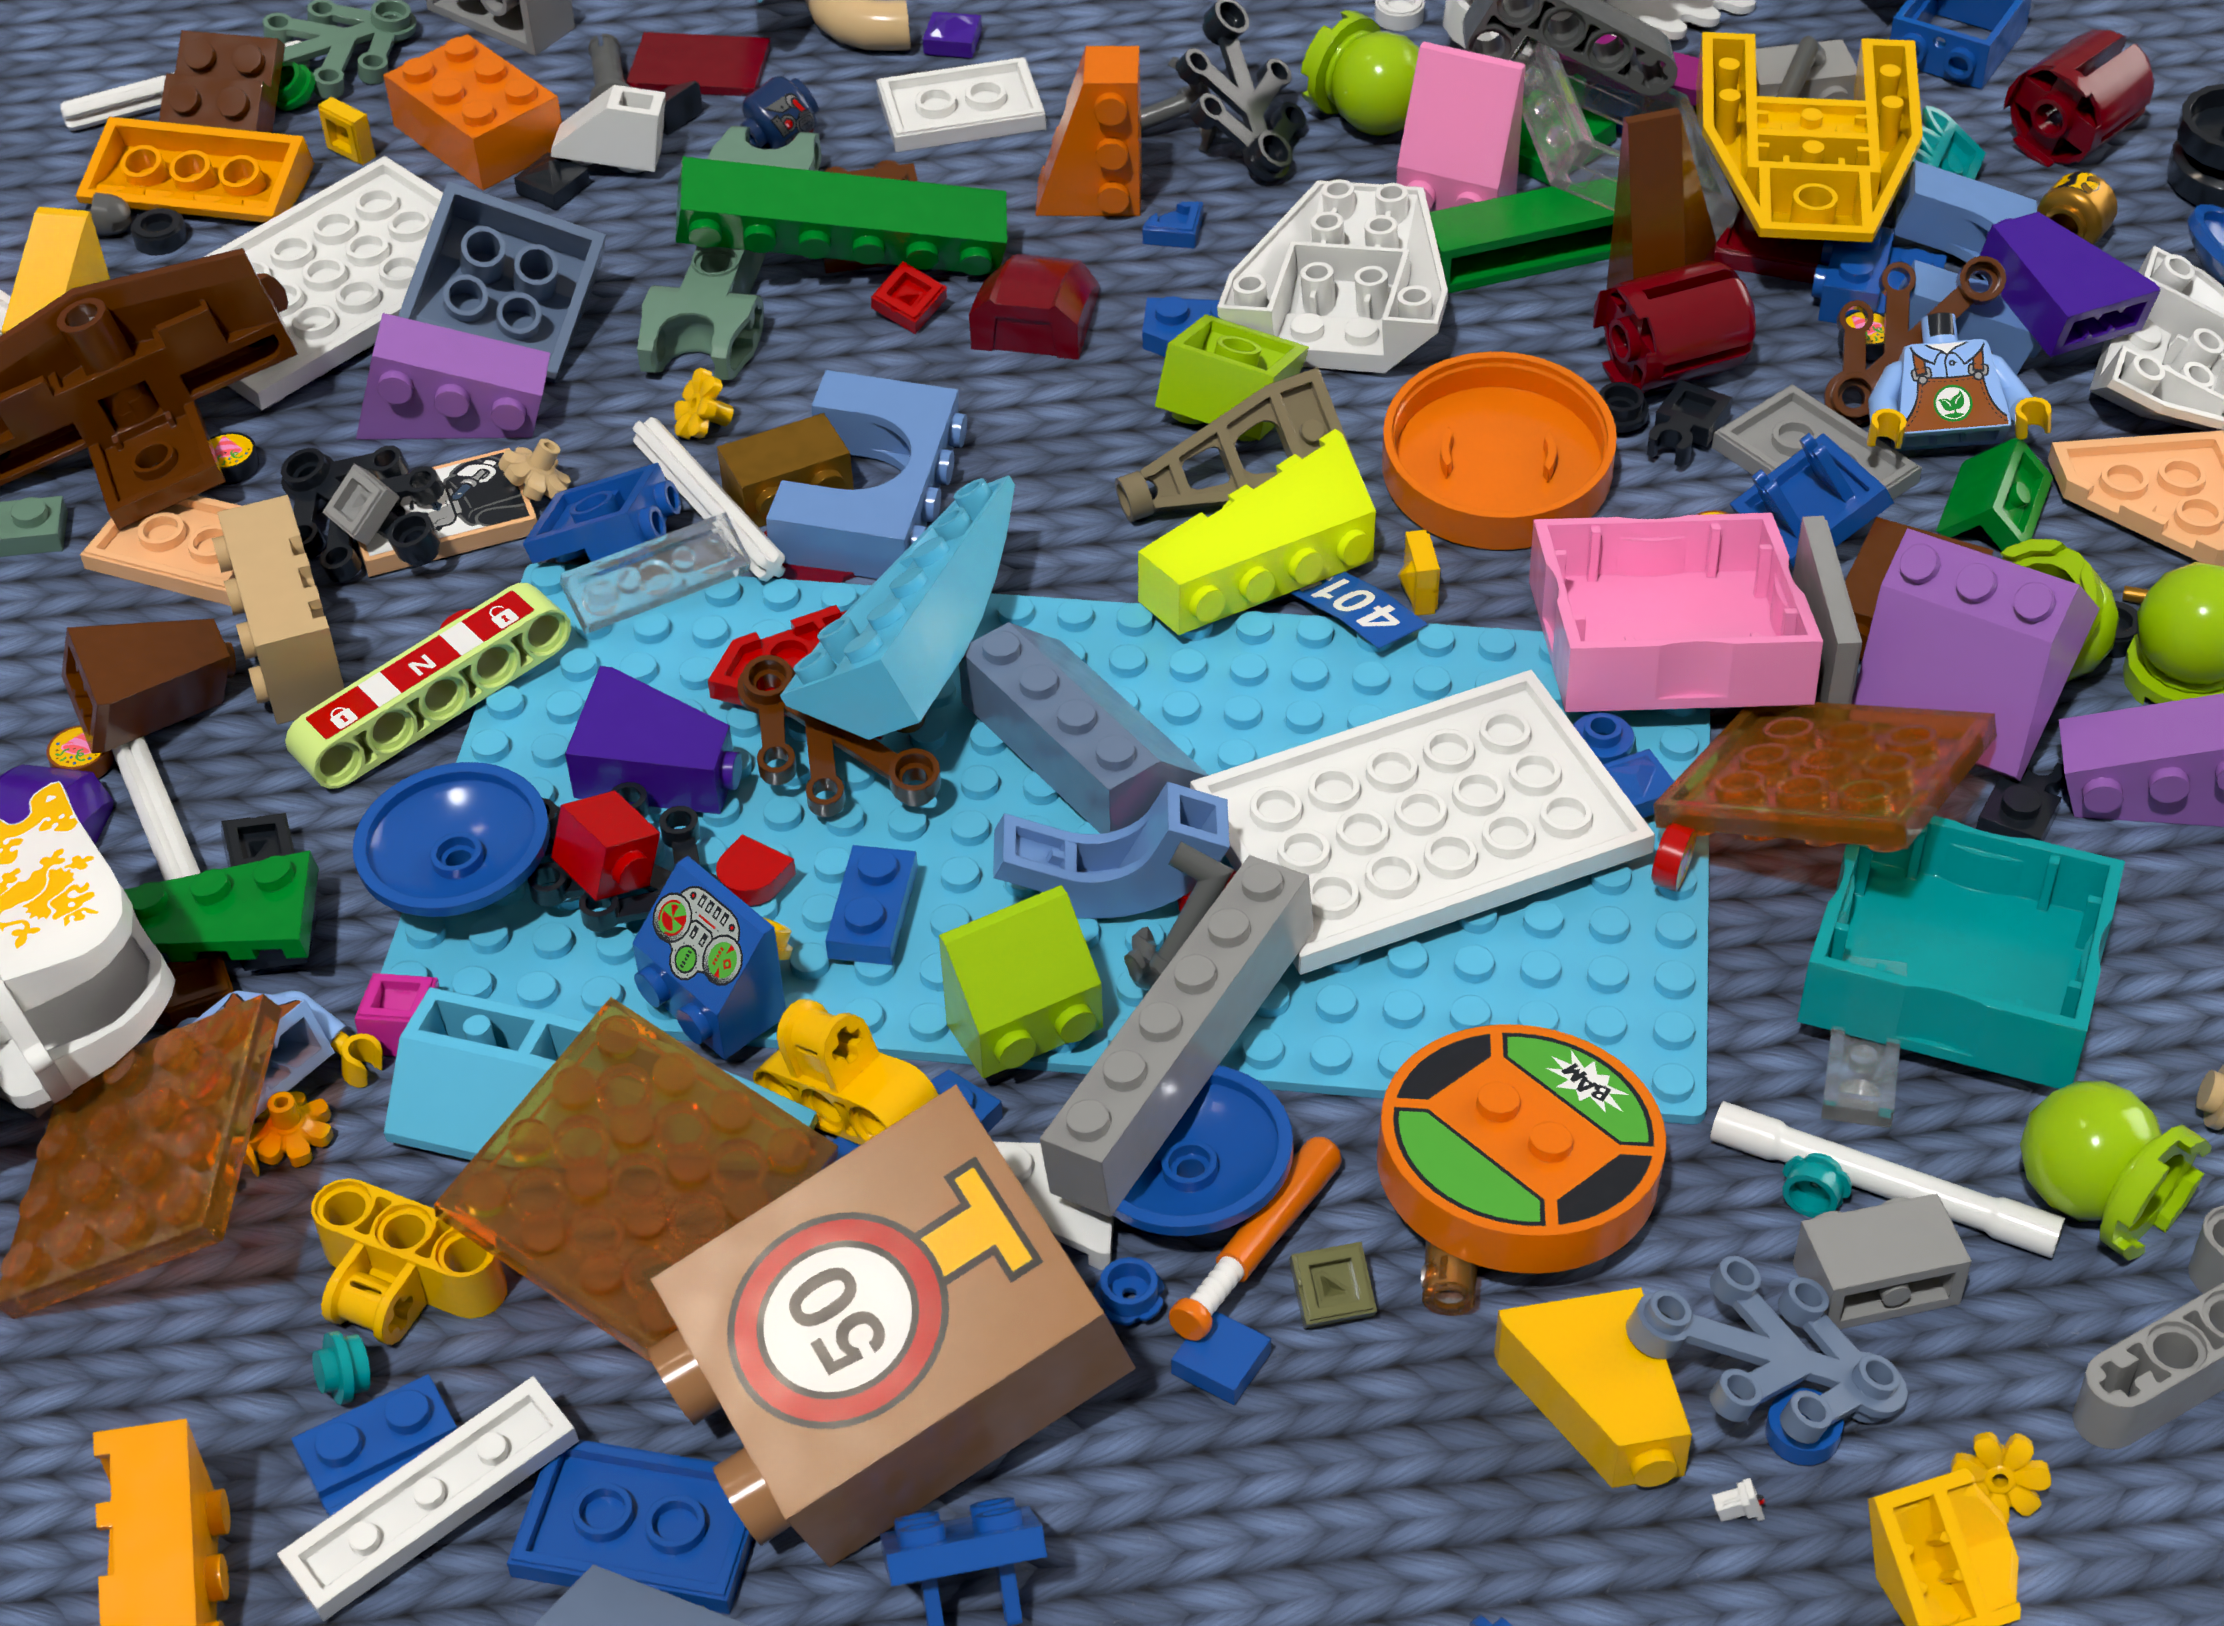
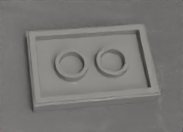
M1793 384L1715 431L1713 435L1712 448L1752 475L1760 469L1768 475L1802 449L1799 440L1806 434L1810 433L1816 439L1824 433L1887 488L1892 499L1918 484L1922 470L1921 466L1879 439H1876L1875 447L1867 446L1868 432Z
M1824 516L1802 517L1792 578L1798 588L1805 594L1823 639L1814 705L1821 732L1840 733L1844 732V728L1847 727L1862 640L1828 522Z

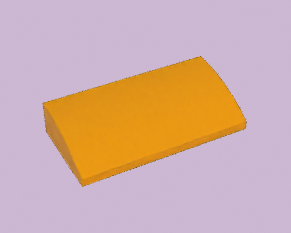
M109 117L75 197L79 203L92 204L93 196L96 192L121 197L133 209L152 210L166 208L181 214L267 222L294 205L310 176L314 161L303 136Z

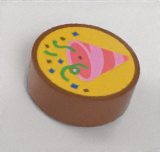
M81 725L59 732L51 739L46 750L47 758L52 768L93 772L97 778L103 776L111 768L114 761L112 749L104 753H91Z

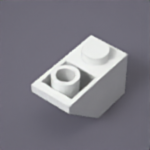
M613 85L559 125L551 147V157L566 159L582 166L593 163L617 166L620 170L628 173L655 172L662 149L666 92Z

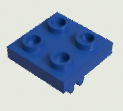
M1810 433L1806 434L1799 440L1802 446L1800 451L1768 475L1760 469L1751 476L1755 485L1730 503L1735 514H1773L1790 556L1789 568L1794 571L1802 517L1824 516L1828 522L1834 546L1837 547L1894 504L1887 488L1824 433L1816 439Z
M1013 1497L989 1499L971 1504L969 1506L970 1517L941 1521L938 1511L914 1513L894 1519L895 1531L880 1533L884 1564L891 1586L920 1581L927 1626H944L937 1578L992 1567L996 1569L1004 1620L1007 1622V1626L1023 1624L1014 1563L1047 1557L1043 1527L1029 1506L1016 1507Z

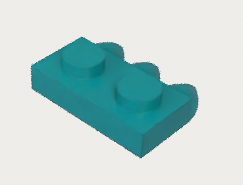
M1932 106L1924 107L1922 113L1924 126H1922V142L1908 172L1916 160L1975 180L1986 152L1945 112Z

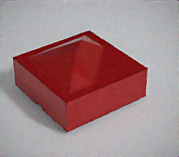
M902 261L871 296V308L916 334L947 299V287Z

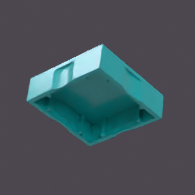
M1861 798L1843 854L1836 893L1828 901L1809 960L1797 1022L2058 1089L2070 1085L2075 1078L2089 1026L2101 972L2100 962L2114 914L2125 861L2031 838L1992 834L1966 826L1955 820Z

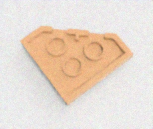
M2223 430L2052 442L2048 462L2064 499L2201 563L2224 566Z

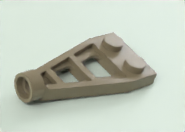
M1319 367L1264 386L1140 471L1116 478V493L1127 519L1133 522L1153 515L1156 512L1222 506L1229 500V494L1245 484L1254 489L1277 475V472L1254 474L1246 471L1235 448L1238 437L1260 422H1271L1275 425L1287 458L1296 454L1303 459L1319 449V438L1335 428L1343 434L1349 447ZM1209 448L1218 449L1229 477L1228 482L1203 489L1191 488L1182 468L1183 463ZM1146 481L1152 482L1157 489V496L1153 500Z

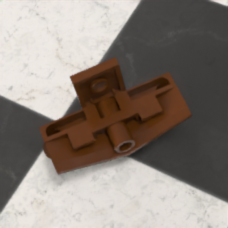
M244 248L72 288L1 335L0 486L88 448L108 513L117 528L121 529L226 482L196 399L298 355L291 335L279 312L288 308L289 302L285 288L276 278L267 273L256 274Z

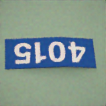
M1342 572L1290 592L1292 595L1339 618L1378 649L1428 625L1385 591L1347 572Z

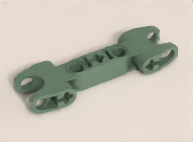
M731 126L712 147L707 159L819 171L821 160L819 133L799 132L789 145L778 149L763 150L752 147L750 143V127ZM697 246L681 287L652 285L642 304V319L637 346L640 371L662 372L665 366L676 356L687 352H703L711 355L714 363V377L721 380L734 379L754 355L762 334L764 323L763 299L760 295H752L750 292L766 253H754L749 250L733 248H702Z

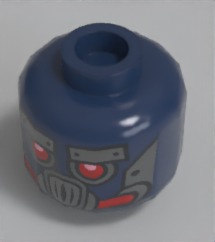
M775 76L745 97L742 104L745 121L740 126L750 127V143L754 147L762 148L766 146L769 149H778L789 145L799 132L813 133L816 127L815 114L819 112V107L811 92L799 79L793 78L788 80L783 76Z

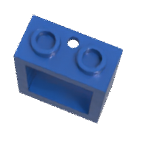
M1907 0L1893 18L1890 40L1915 41L1918 71L1983 89L2026 30L2032 0ZM1935 15L1991 30L1992 32L1984 40L1929 23ZM1936 37L1943 38L1945 42L1937 40Z

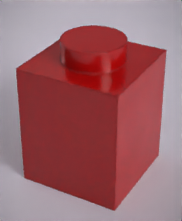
M614 790L561 805L551 858L595 901L650 886L660 832Z

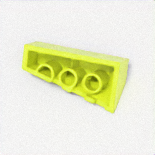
M1335 428L1319 438L1320 448L1303 459L1296 454L1290 456L1276 465L1277 475L1253 489L1245 484L1229 494V500L1221 510L1207 517L1200 512L1139 550L1138 602L1176 634L1181 635L1373 561L1376 510L1343 434Z

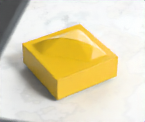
M333 97L326 99L318 105L328 149L361 165H365L376 157L366 113Z
M1426 530L1405 532L1404 565L1397 575L1411 602L1413 612L1417 616L1435 614V609H1438L1440 568L1430 534H1427Z

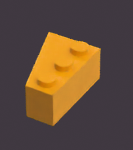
M187 1419L93 1432L94 1457L100 1459L111 1484V1502L96 1504V1528L99 1531L109 1529L107 1575L98 1577L100 1626H224L221 1620L217 1621V1601L228 1600L229 1574L224 1554H218V1536L227 1535L230 1532L229 1502L225 1489L214 1490Z

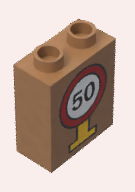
M957 1085L946 1090L650 1279L678 1330L647 1349L659 1376L680 1409L693 1425L698 1424L723 1408L744 1445L742 1449L713 1467L716 1478L735 1512L761 1546L792 1526L829 1568L878 1537L880 1533H884L895 1526L894 1519L915 1513L1136 1369L1105 1313Z

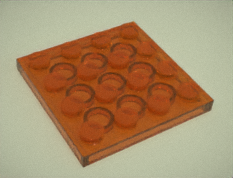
M1815 702V705L1744 707L1653 804L1656 828H1667L1668 825L1674 822L1695 829L1697 831L1696 836H1705L1715 832L1739 834L1746 840L1756 842L1768 841L1774 838L1804 840L1806 844L1815 847H1827L1838 843L1867 845L1869 849L1876 852H1894L1903 848L1908 849L1997 737L1995 713Z
M261 994L235 1006L223 1008L213 1015L184 1027L172 1029L162 1036L133 1047L112 1067L72 1091L73 1094L54 1104L45 1135L37 1147L36 1156L38 1159L28 1192L23 1197L19 1206L20 1218L10 1251L5 1256L1 1265L0 1310L15 1319L223 1241L282 1013L281 1007L264 994Z
M610 997L434 1203V1210L437 1218L652 1363L647 1349L678 1330L650 1279L834 1163L837 1159L838 1146Z

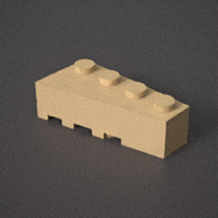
M284 495L217 512L224 536L212 538L221 573L233 570L235 574L234 579L224 581L233 616L246 613L247 622L236 624L245 659L258 656L260 666L248 669L258 704L271 702L277 725L296 720L302 714L344 689L326 616H324L320 596L314 583L289 497Z

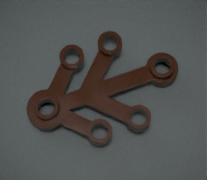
M1989 256L1972 258L1959 271L1956 278L1957 288L1927 315L1947 312L1953 313L1955 319H1957L1972 304L1985 305L1992 302L2003 291L2006 284V273L2003 266L1996 259ZM1904 262L1889 264L1879 277V288L1886 296L1883 355L1867 370L1866 332L1874 321L1872 308L1863 301L1854 300L1846 303L1837 316V326L1843 333L1842 372L1835 375L1827 384L1824 391V405L1857 426L1870 421L1868 399L1885 367L1899 360L1905 346L1923 343L1921 320L1908 331L1910 291L1915 286L1916 274L1914 269ZM1893 271L1903 273L1907 278L1906 288L1902 290L1893 289L1888 283V274ZM1973 274L1983 275L1988 281L1987 291L1982 293L1974 291L1969 285L1970 276ZM1849 310H1859L1865 317V325L1861 328L1850 327L1845 319L1846 312ZM1847 389L1857 390L1862 397L1861 406L1857 408L1847 407L1842 400L1843 391Z
M759 656L745 666L738 679V695L745 708L759 714L762 748L757 754L760 777L766 783L771 785L786 784L794 778L797 772L795 752L790 745L786 744L785 713L806 727L811 779L806 785L808 807L815 815L831 817L841 812L845 806L844 784L836 776L833 745L888 779L892 794L908 806H923L938 794L941 787L940 766L936 757L930 752L911 748L897 754L875 739H865L787 707L780 695L796 673L787 661L778 656ZM768 687H775V688H776V689L770 690V691H763V689L768 688ZM925 715L920 723L899 729L897 732L912 733L919 730L925 722ZM775 759L786 761V764L781 767H770L767 765ZM914 780L924 782L920 785H907V783ZM822 791L836 793L829 799H819L816 797Z

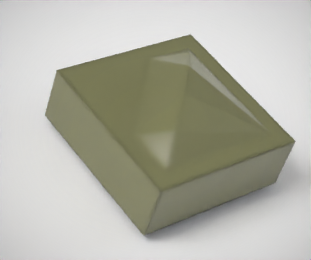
M1362 1242L1291 1254L1289 1263L1304 1329L1375 1316L1377 1309Z

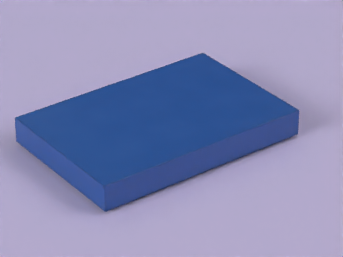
M579 1439V1442L541 1468L509 1555L507 1566L510 1576L514 1578L571 1587L594 1564L688 1602L703 1606L711 1611L730 1615L754 1538L735 1512L716 1478L713 1467L720 1462Z

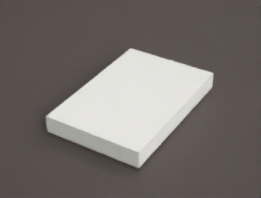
M1023 57L877 80L878 97L896 152L1046 130V114L1026 59Z

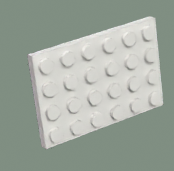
M383 156L204 256L207 257L244 248L256 274L267 273L276 278L285 288L289 302L288 308L279 312L291 335L298 355L228 386L255 406L264 410L374 345L382 313L398 316L443 192L391 159Z
M1532 669L1190 781L1191 789L1228 799L1230 848L1225 855L1235 871H1238L1247 857L1251 855L1309 875L1314 931L1292 961L1300 975L1653 853L1655 842L1654 832Z

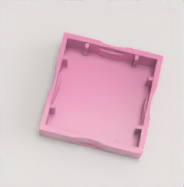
M1707 514L1663 519L1622 517L1534 519L1529 583L1565 712L1815 705L1823 639L1805 594L1798 588L1791 577L1789 570L1790 556L1773 514Z

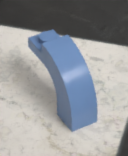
M1167 781L1153 805L1143 817L1125 828L1102 834L1072 833L1004 813L994 829L993 878L1041 892L1062 885L1068 893L1077 918L1123 917L1162 907L1191 892L1198 881L1168 865L1181 841L1218 862L1222 860L1230 848L1228 799Z

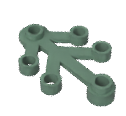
M314 0L307 5L308 21L294 19L284 13H272L263 19L264 37L278 38L284 44L291 42L294 37L309 39L285 47L283 62L293 61L297 64L327 54L322 67L317 68L313 73L315 76L314 92L319 97L326 99L330 97L337 98L344 93L343 72L356 44L372 40L369 51L358 57V77L361 81L368 84H380L385 82L383 75L389 72L387 58L394 43L402 42L404 39L411 37L416 31V18L411 12L410 6L402 0H378L371 6V11L337 5L330 0ZM338 22H340V23H345V24H349V25H353V26L344 28V27H339V26H337V25H338Z

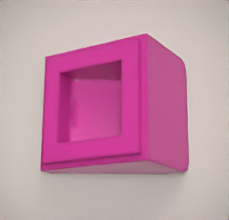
M373 973L354 1018L357 1034L362 1033L375 1036L381 1044L382 1055L397 1056L399 1038L428 989L430 987L439 989L438 978Z

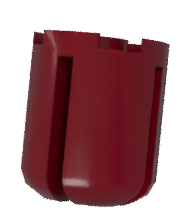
M2091 30L2075 37L2020 74L2008 88L2003 105L2004 109L2010 106L2011 121L2018 133V136L2013 139L2014 143L2028 158L2046 167L2054 163H2079L2134 124L2144 114L2146 106L2150 103L2155 82L2149 58L2137 44H2132L2122 51L2126 43L2125 35L2112 30Z
M1706 260L1620 282L1610 289L1600 291L1594 305L1593 327L1596 329L1604 326L1606 344L1611 360L1603 361L1602 365L1612 383L1626 382L1640 388L1643 394L1674 386L1679 380L1689 382L1733 370L1748 358L1756 334L1755 306L1746 285L1726 263Z

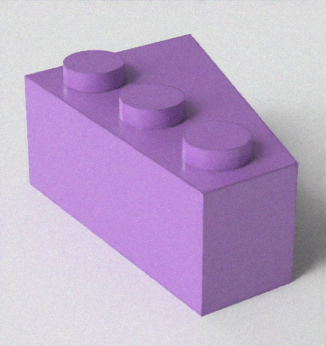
M2224 693L2059 719L2064 774L2074 817L2224 827Z

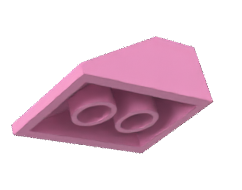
M1424 41L1421 44L1397 164L1396 183L1404 186L1424 187L1429 212L1516 194L1526 64Z

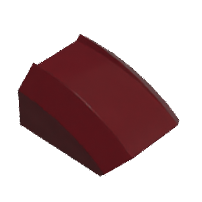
M1024 254L1013 255L984 281L974 299L969 313L971 349L1057 356V358L1079 360L1098 298L1100 284L1082 260Z

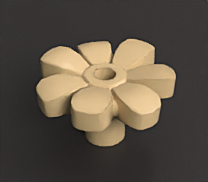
M540 439L534 452L524 447L516 448L515 452L506 450L498 463L500 469L504 471L505 477L515 486L525 484L523 495L535 501H540L544 494L552 499L556 493L567 490L571 482L567 474L556 469L558 465L556 458L560 453V447L549 439Z

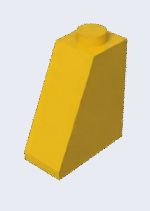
M38 207L34 213L1 330L2 335L70 289L110 280L90 211Z
M1641 1287L1498 1310L1494 1348L1498 1366L1611 1488L1634 1484L1642 1487H1654L1662 1485L1672 1478L1685 1476L1692 1433L1666 1359H1657L1642 1353L1633 1345L1626 1332L1627 1319L1644 1296Z

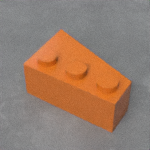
M1086 46L1066 100L1062 119L1054 133L1052 147L1038 178L1035 216H1140L1142 147L1139 46Z

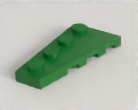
M309 850L285 856H272L261 861L223 869H210L200 874L162 882H148L138 887L124 889L132 903L135 915L147 936L160 953L168 955L171 962L196 961L199 952L227 951L231 960L257 959L261 950L282 949L286 958H308L319 868Z

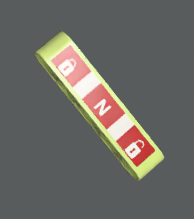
M529 583L512 585L302 714L292 723L287 731L285 740L287 750L321 786L334 789L348 785L555 655L564 647L569 639L571 632L570 619L535 586Z

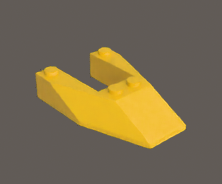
M1702 32L1696 81V116L1705 141L1759 237L1873 242L1922 142L1923 132L1914 40L1862 38L1853 90L1854 100L1757 96L1755 34Z

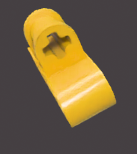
M799 999L785 1010L777 1029L779 1049L753 1073L754 1083L816 1111L818 1122L815 1128L860 1145L938 1096L933 1083L916 1066L878 1052L869 1027L863 1018L851 1013H839L835 1016L828 1013L822 1004L810 999Z
M350 1178L336 1180L325 1185L316 1193L311 1203V1214L324 1254L329 1263L336 1267L327 1282L322 1297L321 1310L325 1320L334 1324H343L346 1321L372 1330L377 1341L393 1345L400 1341L427 1304L458 1317L472 1319L484 1317L494 1312L504 1302L507 1295V1282L497 1244L492 1234L483 1227L361 1180Z

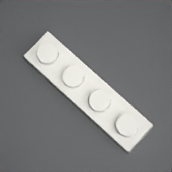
M532 1376L277 1553V1555L324 1622L579 1442L575 1428L535 1377Z

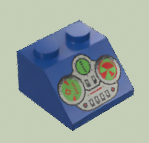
M686 856L677 862L632 943L638 970L634 975V981L644 999L653 1007L662 1005L675 1016L684 1033L694 1043H706L726 1060L777 1024L786 1010L775 928L692 858Z

